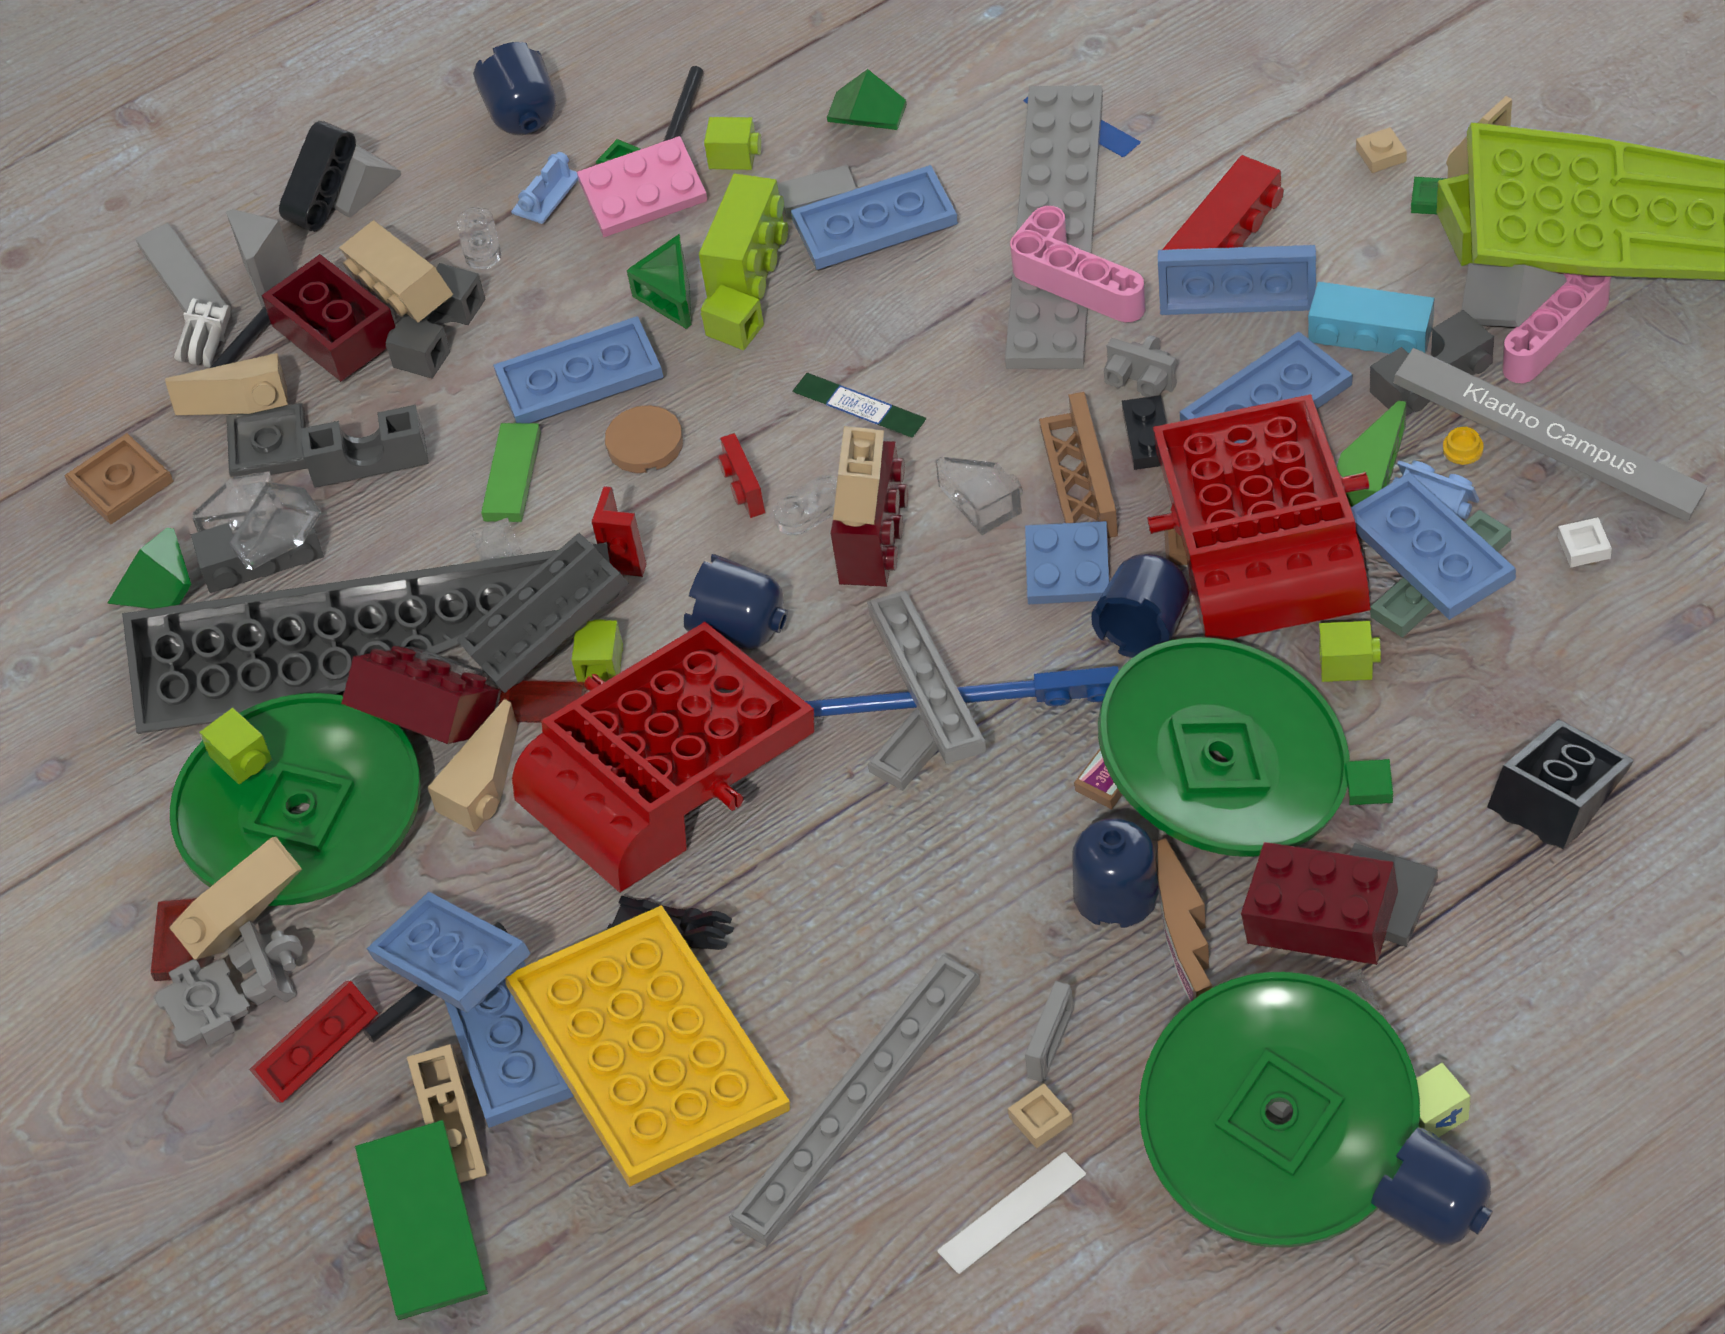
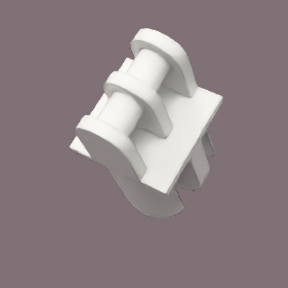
M192 298L187 313L184 312L183 314L185 326L174 359L179 362H185L188 354L190 364L199 365L203 359L204 367L210 368L219 341H225L224 333L230 318V305H224L221 308L216 307L214 302L209 301L206 305L199 303L198 299Z

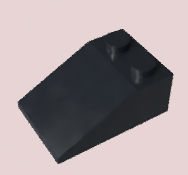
M1558 719L1503 765L1487 808L1500 814L1505 821L1520 825L1538 835L1540 840L1546 844L1564 849L1583 832L1630 769L1634 759Z

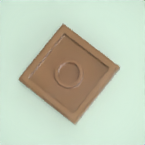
M128 433L64 475L68 485L110 525L174 482L170 472Z

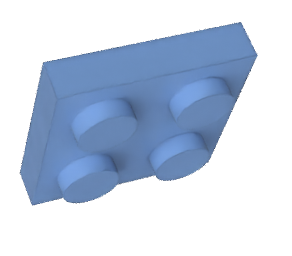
M1107 521L1026 525L1028 605L1099 601L1109 584Z

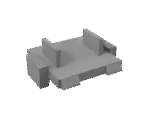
M194 959L168 972L173 984L156 992V995L153 996L159 1008L165 1010L175 1027L172 1032L178 1043L185 1045V1047L201 1038L209 1046L235 1032L232 1022L247 1015L250 1006L244 994H238L229 978L230 970L224 959L221 961L217 960L202 969L198 961Z

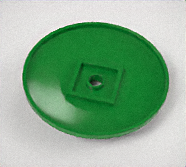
M1195 637L1167 641L1154 645L1130 659L1114 676L1104 695L1098 717V740L1103 761L1111 779L1120 793L1141 816L1158 829L1185 844L1217 854L1239 857L1260 856L1264 842L1298 847L1312 839L1329 824L1346 794L1348 787L1346 761H1350L1346 737L1334 711L1325 698L1305 677L1278 658L1259 649L1217 638ZM1209 751H1218L1227 758L1228 762L1214 760L1210 756Z
M304 693L288 695L262 702L239 712L242 717L263 735L272 760L258 773L251 775L241 784H238L210 758L203 740L199 743L186 760L176 779L170 802L171 832L184 863L200 881L211 887L270 838L277 837L302 870L268 906L308 903L337 894L357 884L378 869L396 851L409 832L418 810L421 795V774L416 755L405 733L396 724L341 704L343 696L335 694ZM302 803L310 805L301 814L290 813L293 807H297Z
M1264 972L1231 979L1211 988L1187 1004L1170 1021L1155 1043L1145 1066L1139 1094V1121L1145 1150L1154 1172L1173 1200L1186 1213L1216 1233L1236 1241L1264 1247H1297L1322 1242L1343 1234L1359 1225L1378 1209L1371 1204L1372 1197L1382 1177L1386 1175L1393 1179L1403 1163L1396 1155L1411 1134L1419 1127L1420 1098L1413 1065L1403 1043L1386 1019L1368 1002L1352 991L1323 978L1293 972ZM1275 1102L1287 1103L1293 1110L1292 1118L1287 1123L1281 1125L1270 1122L1266 1117L1269 1106Z

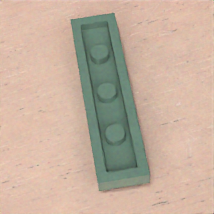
M1478 510L1465 522L1497 552L1511 541V529L1481 510ZM1403 577L1370 606V617L1403 638L1436 607Z

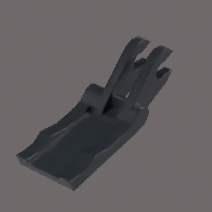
M621 895L618 902L620 904L613 924L609 923L607 929L661 905L645 899L636 900ZM663 906L690 949L722 950L727 947V942L719 940L724 939L725 935L732 933L734 927L720 924L731 923L732 918L727 914L719 911L703 913L696 908L677 909Z

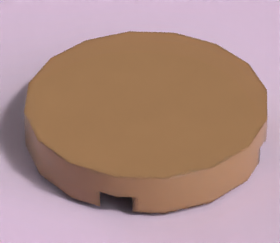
M652 405L637 406L622 412L611 421L605 432V446L612 463L622 470L633 473H647L646 469L655 466L656 470L664 468L677 458L683 447L682 427L677 417L665 408Z

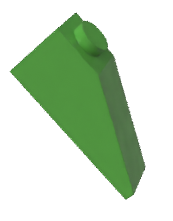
M1398 400L1340 454L1337 470L1342 477L1366 472L1369 481V489L1346 493L1350 507L1389 485L1406 428L1405 401Z

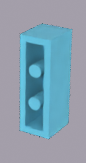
M1318 282L1308 314V339L1313 343L1388 354L1400 347L1408 353L1413 348L1426 353L1434 325L1435 298Z

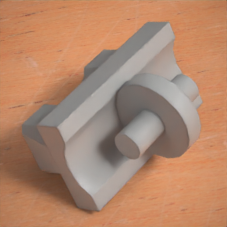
M1150 335L1143 344L1136 342L1128 343L1111 337L1106 345L1107 362L1104 368L1106 384L1119 388L1124 386L1129 378L1137 381V391L1145 397L1157 396L1163 390L1173 392L1177 385V379L1174 376L1176 358L1169 356L1168 352L1159 350L1160 339L1158 337Z
M251 921L242 925L239 929L244 940L230 949L228 954L236 969L246 974L252 969H256V973L241 983L244 995L256 1005H260L274 996H277L284 1002H288L296 996L287 971L295 969V961L303 952L300 940L293 935L284 936L282 931H275L271 935L260 934Z

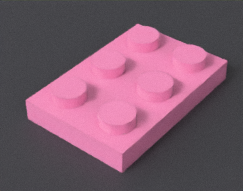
M680 136L577 172L578 181L603 237L707 201L706 191Z

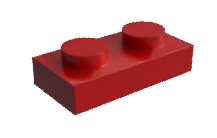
M732 433L721 437L723 454L718 455L717 458L723 476L725 478L731 476L733 479L730 487L736 504H744L750 518L765 514L761 487L736 434Z

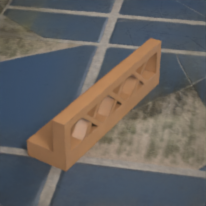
M1085 393L1068 394L1070 413L1039 419L1040 430L1064 523H1075L1082 514H1085L1097 520V522L1107 521V538L1118 536L1116 508ZM1061 428H1073V434L1066 442L1052 436L1050 432L1051 430ZM1067 454L1081 460V463L1074 471L1059 465ZM1074 484L1089 490L1082 501L1067 495V492Z

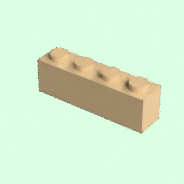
M374 220L339 247L347 259L343 262V265L355 280L360 279L370 292L375 291L385 304L390 303L401 317L407 314L418 323L453 295L432 264Z

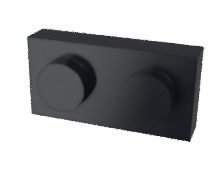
M1161 395L1122 400V413L1134 470L1159 467L1160 463L1156 452L1153 427L1167 424Z

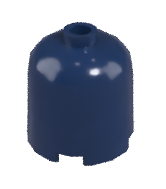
M509 42L494 47V55L487 58L484 63H482V60H479L473 72L476 86L492 121L500 130L512 135H527L538 131L552 119L557 106L555 92L541 53L529 49L525 42Z
M716 554L711 555L712 564L706 561L702 563L689 592V597L696 600L692 615L684 614V628L686 631L689 632L703 622H706L736 647L749 650L761 647L769 641L774 632L780 633L787 620L788 610L783 609L784 597L782 588L774 578Z
M1138 554L1124 560L1091 613L1092 627L1098 638L1104 640L1107 637L1112 643L1120 647L1118 650L1119 654L1130 658L1154 645L1171 641L1189 598V586L1183 572L1173 562L1159 555Z
M1119 818L1103 819L1089 825L1082 831L1072 850L1073 898L1080 914L1096 925H1100L1101 921L1108 924L1119 923L1121 928H1127L1142 922L1154 911L1155 901L1159 894L1155 848L1148 834L1134 822Z
M1418 1127L1396 1155L1397 1158L1403 1161L1401 1167L1393 1179L1386 1175L1382 1177L1372 1197L1371 1204L1379 1208L1381 1212L1439 1245L1455 1244L1461 1241L1470 1230L1479 1235L1493 1213L1491 1209L1486 1207L1491 1195V1182L1487 1173L1478 1164L1434 1133Z

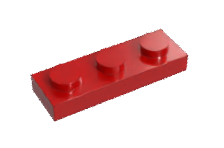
M345 981L249 1070L276 1102L283 1103L378 1015V1012L352 981Z

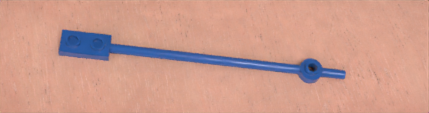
M1118 666L1037 673L1034 674V680L957 687L965 703L1036 697L1037 702H1045L1048 706H1063L1070 703V699L1087 698L1089 702H1102L1112 679L1119 670ZM909 692L805 701L814 708V717L917 708Z

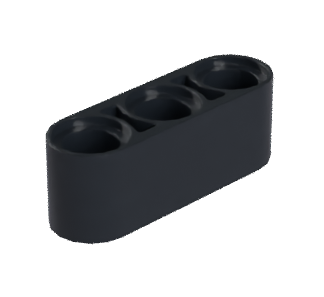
M325 121L315 122L311 126L280 200L279 214L284 220L309 231H317L325 224L355 151L356 139L354 134Z

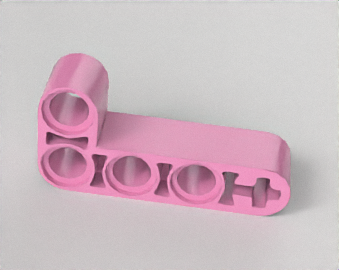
M1043 206L1036 209L1013 235L1010 241L1013 274L1019 280L1121 322H1134L1144 315L1145 293L1143 277L1133 270L1067 244L1065 214L1060 208Z
M1560 273L1565 275L1567 282L1505 338L1502 371L1504 376L1509 381L1515 383H1526L1536 378L1606 309L1609 304L1611 276Z

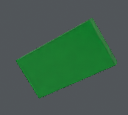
M441 1120L356 1145L357 1158L397 1319H406L488 1294L444 1121Z

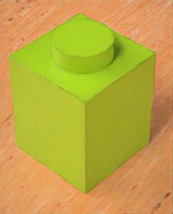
M709 117L704 140L709 169L752 170L755 155H760L762 144L761 134L755 133L753 117Z
M720 285L714 294L704 301L701 308L705 335L741 350L747 348L764 326L760 299L724 285Z
M596 619L588 621L582 629L575 631L571 661L578 685H584L587 677L590 676L592 678V674H597L599 678L606 682L620 673L623 642L617 620Z
M1370 621L1319 623L1321 681L1372 680L1373 663L1381 662L1380 638H1372Z
M233 707L199 732L210 758L238 784H241L251 775L258 773L272 760L263 735Z

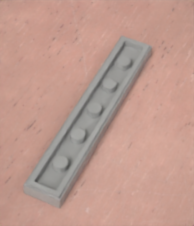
M901 591L867 601L869 614L945 763L948 764L985 753V740L908 593Z

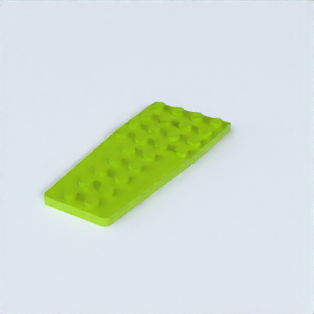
M1470 123L1467 129L1473 263L1503 267L1527 265L1550 272L1588 276L1725 280V160L1582 134Z

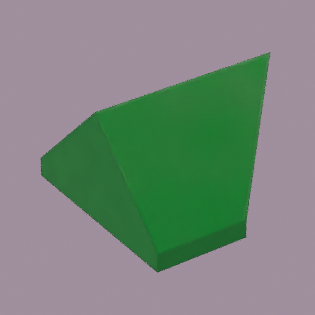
M867 69L836 91L827 115V122L898 130L907 102L904 97Z
M678 234L632 265L627 270L632 297L683 328L688 329L692 325L690 284L680 234Z
M165 528L139 549L107 604L148 609L180 605L192 584L174 528Z

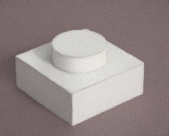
M1598 517L1558 526L1557 537L1570 568L1611 559L1612 548Z

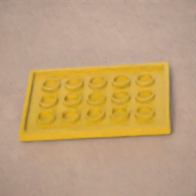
M662 905L524 966L505 978L507 988L629 1187L790 1111V1100Z

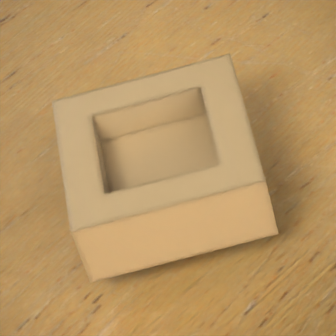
M1391 127L1356 139V150L1371 173L1404 163L1407 160V151Z
M1042 1084L1008 1108L1009 1118L1036 1149L1073 1124L1072 1114L1045 1084Z

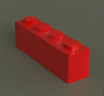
M1241 155L1162 250L1243 247L1252 232L1256 233L1260 229L1264 217L1271 209H1276L1283 198L1284 189L1281 187V170Z

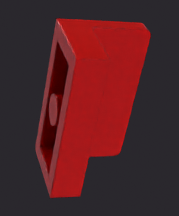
M603 486L592 519L597 544L607 542L610 564L621 575L643 577L647 564L635 513L618 512L612 487Z

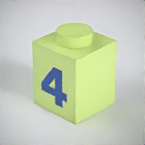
M1443 1063L1416 1078L1420 1098V1129L1423 1128L1426 1131H1431L1440 1137L1469 1119L1470 1095Z

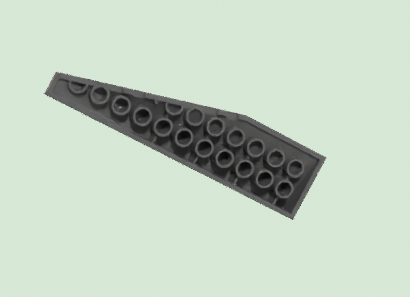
M607 542L593 544L604 559L610 563ZM558 550L122 613L136 733L141 734L209 724L232 707L239 713L262 702L288 695L304 693L339 695L345 691L353 656L370 654L372 649L391 651L393 646L405 647L416 652L415 658L425 660L460 646L457 639Z

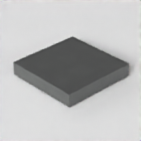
M302 403L251 414L226 416L228 465L232 482L308 469L303 455L300 430L301 428H306L305 410Z
M1354 843L1349 855L1394 862L1398 894L1385 940L1407 947L1438 879V869Z

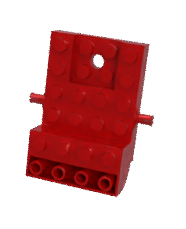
M1311 394L1153 427L1156 452L1172 506L1171 513L1147 517L1150 534L1175 529L1176 533L1181 536L1187 558L1191 592L1205 638L1230 640L1371 610L1365 564L1356 533L1355 519L1346 493L1369 489L1368 477L1366 472L1345 477L1338 473ZM1238 440H1246V442L1243 443H1234Z
M703 622L606 682L599 678L597 674H592V678L590 676L587 677L584 682V688L589 690L588 693L541 720L543 733L526 746L515 764L512 775L514 800L621 893L687 850L685 814L713 797L718 798L731 811L736 810L735 806L739 808L743 802V796L730 786L813 734L814 708L709 624ZM719 689H736L734 692L731 693H721L718 691Z

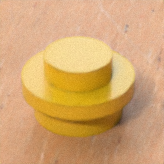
M1457 427L1451 430L1443 441L1444 456L1455 464L1467 465L1474 463L1483 454V441L1477 431L1470 427Z

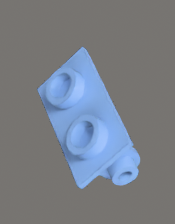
M557 152L549 156L547 164L541 170V175L536 176L526 190H522L519 193V201L512 209V214L540 224L546 221L578 180L577 172L570 170L568 167L569 158L567 155Z
M1398 460L1397 465L1403 476L1410 472L1458 517L1468 518L1472 509V504L1467 503L1468 500L1475 503L1479 502L1475 488L1472 487V482L1456 474H1450L1448 478L1434 473V468L1420 461L1414 460L1411 464Z

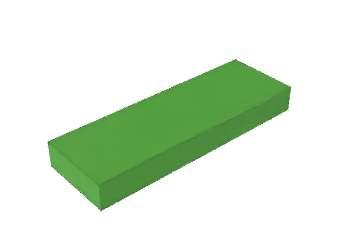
M500 424L481 511L483 521L522 522L541 435L539 424Z

